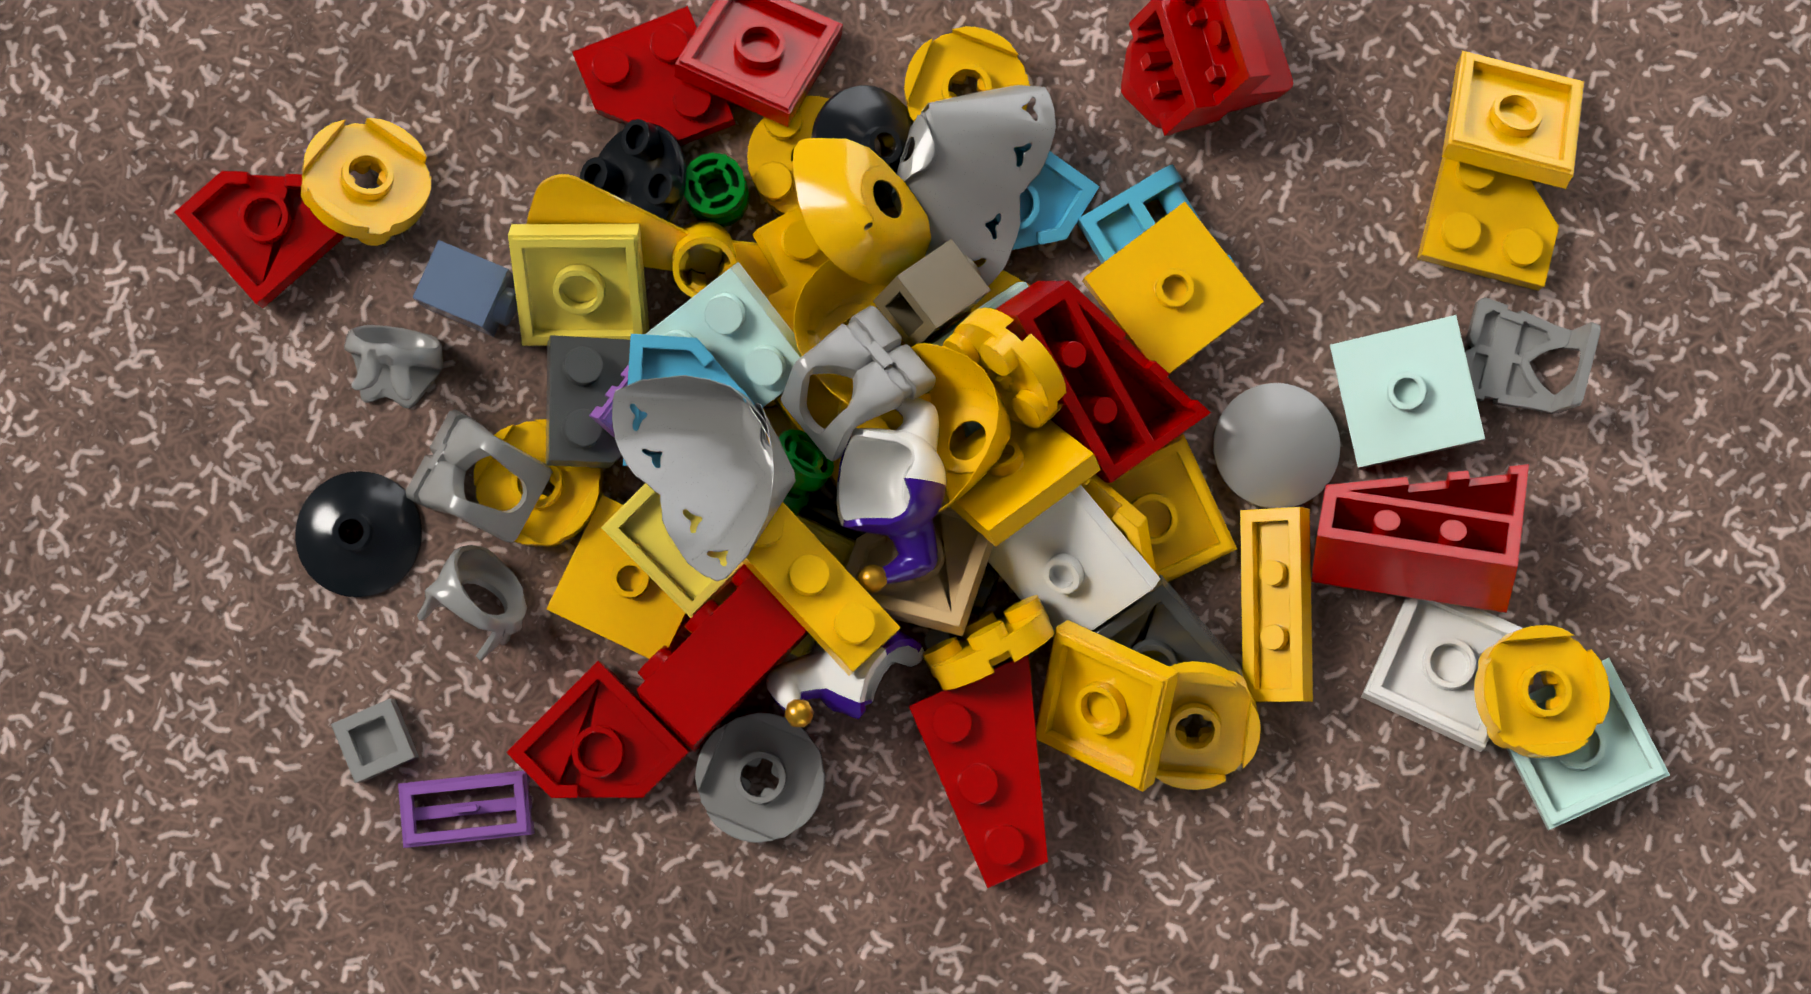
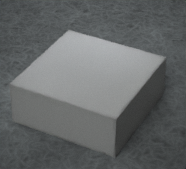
M387 699L331 724L355 783H361L419 758L396 699Z

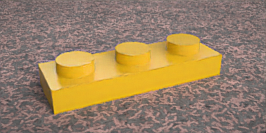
M782 502L749 555L742 562L850 676L890 640L901 627Z
M1287 507L1240 510L1243 678L1255 702H1313L1310 509Z

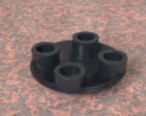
M635 119L628 122L624 129L618 132L606 144L598 157H593L586 161L580 172V179L671 223L679 210L685 192L686 162L682 148L673 134L659 125Z

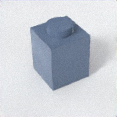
M437 241L413 295V299L427 310L494 337L499 325L507 326L517 311L513 273L503 266L443 241Z

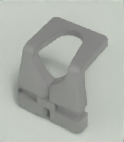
M1486 297L1478 300L1474 305L1466 336L1467 344L1471 349L1465 352L1476 401L1480 402L1486 398L1493 400L1495 405L1530 409L1550 414L1562 413L1580 406L1584 399L1601 326L1590 322L1574 330H1569L1522 310L1517 313L1508 310V305ZM1564 348L1580 351L1579 365L1573 380L1556 395L1552 394L1540 383L1530 365V361L1549 350Z
M871 305L852 316L848 325L841 324L795 362L781 397L783 406L827 459L831 461L842 457L854 428L870 419L900 407L903 400L909 397L911 400H914L931 391L936 382L934 373L909 345H900L902 337L877 307ZM829 373L853 379V393L848 407L826 429L819 426L812 418L807 407L806 400L810 376L813 374Z
M456 409L449 411L430 445L433 455L424 456L405 491L406 497L426 508L429 507L435 511L457 516L505 542L512 543L518 538L551 477L552 470L545 463L497 438L473 418ZM487 456H492L517 476L523 486L520 502L510 510L500 511L466 500L464 493L465 473L474 463Z

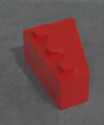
M1069 280L1036 281L995 309L1014 319L1006 327L1007 330L1015 334L1021 341L1029 334H1032L1042 343L1056 362L1066 384V394L1058 401V403L1064 404L1063 407L1050 420L1094 453L1101 469L1096 475L1106 483H1112L1211 413L1198 400L1190 399L1167 377L1169 373L1156 361L1148 360L1125 338L1126 333Z
M1529 464L1509 466L1507 474L1470 478L1467 470L1448 472L1446 481L1409 484L1407 477L1326 485L1317 531L1311 582L1507 613L1518 568Z
M745 564L731 579L738 588L720 606L713 599L706 602L684 626L691 635L674 652L664 645L638 671V674L645 680L636 689L640 700L694 753L705 743L706 737L731 711L734 712L770 671L779 665L809 634Z
M1029 654L1016 662L1010 661L994 668V673L980 680L955 689L944 690L909 706L987 888L1048 862Z

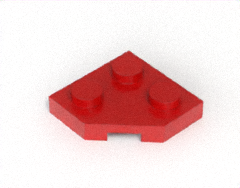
M688 6L572 52L597 114L620 124L621 122L627 124L632 120L641 119L659 125L673 134L680 146L735 125V120L727 100L674 77L675 63L697 30Z
M221 171L174 212L254 303L261 308L266 307L346 237L324 225L313 214L311 209L304 204L301 198L302 174L268 176L251 175L243 171Z
M597 661L506 753L550 798H644L691 751L602 661Z

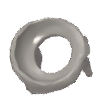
M363 325L348 331L345 339L344 349L351 353L357 368V376L351 385L354 390H360L361 399L365 403L387 397L394 400L400 406L410 409L422 398L443 368L442 344L436 337L429 334L391 326Z
M467 545L461 546L452 552L437 580L425 590L426 599L417 617L419 621L425 620L436 607L445 606L478 629L492 631L476 655L482 661L499 644L506 645L510 641L511 635L521 630L527 605L523 588L515 574L488 548ZM467 583L476 584L494 593L502 602L504 613L492 615L482 612L470 599L463 585Z

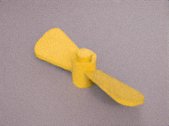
M569 174L551 176L542 181L535 191L526 224L640 223L644 267L673 271L676 284L681 291L690 297L695 296L737 262L741 264L766 297L783 288L757 243L732 240L727 230L715 222L699 220L680 228ZM693 270L698 271V272H705V274H700V273L694 272Z

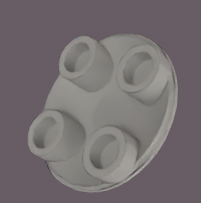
M1268 383L1244 391L1229 403L1214 428L1213 453L1221 477L1235 494L1256 508L1295 507L1311 500L1330 482L1339 462L1340 437L1333 416L1316 396L1294 385Z

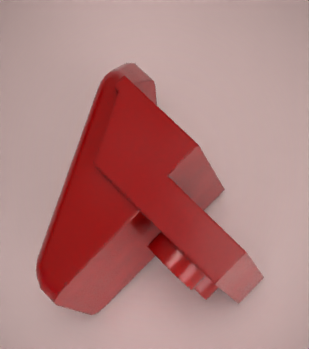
M1151 0L1129 22L1133 38L1129 41L1126 50L1121 93L1153 126L1161 128L1164 136H1170L1177 132L1217 122L1229 112L1279 99L1293 87V78L1266 0Z

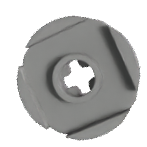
M756 713L738 717L716 730L709 737L700 752L695 773L701 803L712 822L726 834L736 839L753 843L784 838L806 824L821 802L826 778L821 751L807 731L802 727H792L785 717L770 713ZM763 758L773 763L771 773L779 778V783L775 790L765 788L760 796H756L749 792L751 781L743 777V772L747 765L757 767Z

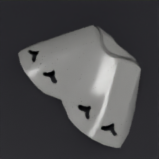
M1015 85L928 103L921 111V114L917 115L910 127L906 145L900 159L897 175L906 183L928 216L931 241L925 256L952 239L961 252L973 261L981 258L986 259V262L978 267L981 278L987 286L996 279L1006 266L1020 227V194L1039 175L1052 145L1056 130L1055 110L1050 93L1045 87ZM1031 98H1034L1036 101L1033 110L1037 114V121L1033 120L1031 115L1022 109V106L1028 104ZM1031 143V148L1023 153L1022 165L1017 167V157L1014 148ZM893 188L892 202L900 215L902 210L901 201ZM997 214H1001V221L995 227L997 238L993 240L992 234L985 224L992 221Z
M687 375L639 380L615 390L612 404V423L615 441L624 461L637 478L660 494L662 521L669 536L686 562L702 575L715 581L726 579L749 555L796 481L794 469L761 404H753L746 395L729 385L711 379ZM631 404H635L639 410L647 413V417L642 420L637 431L633 429L635 414L630 409ZM766 434H767V436L769 437L770 445H769V443H768ZM642 450L662 452L660 468L654 467L652 457L645 455ZM683 510H688L691 514L702 518L695 533H691V521L684 516ZM710 551H728L726 555L727 565L722 566L719 558L710 557L707 553Z

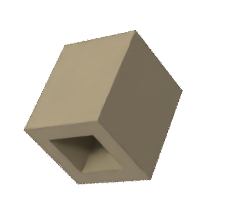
M950 239L897 275L873 302L899 332L905 344L912 347L918 343H926L960 319L991 289L981 278L980 271L973 260L964 255L954 241Z

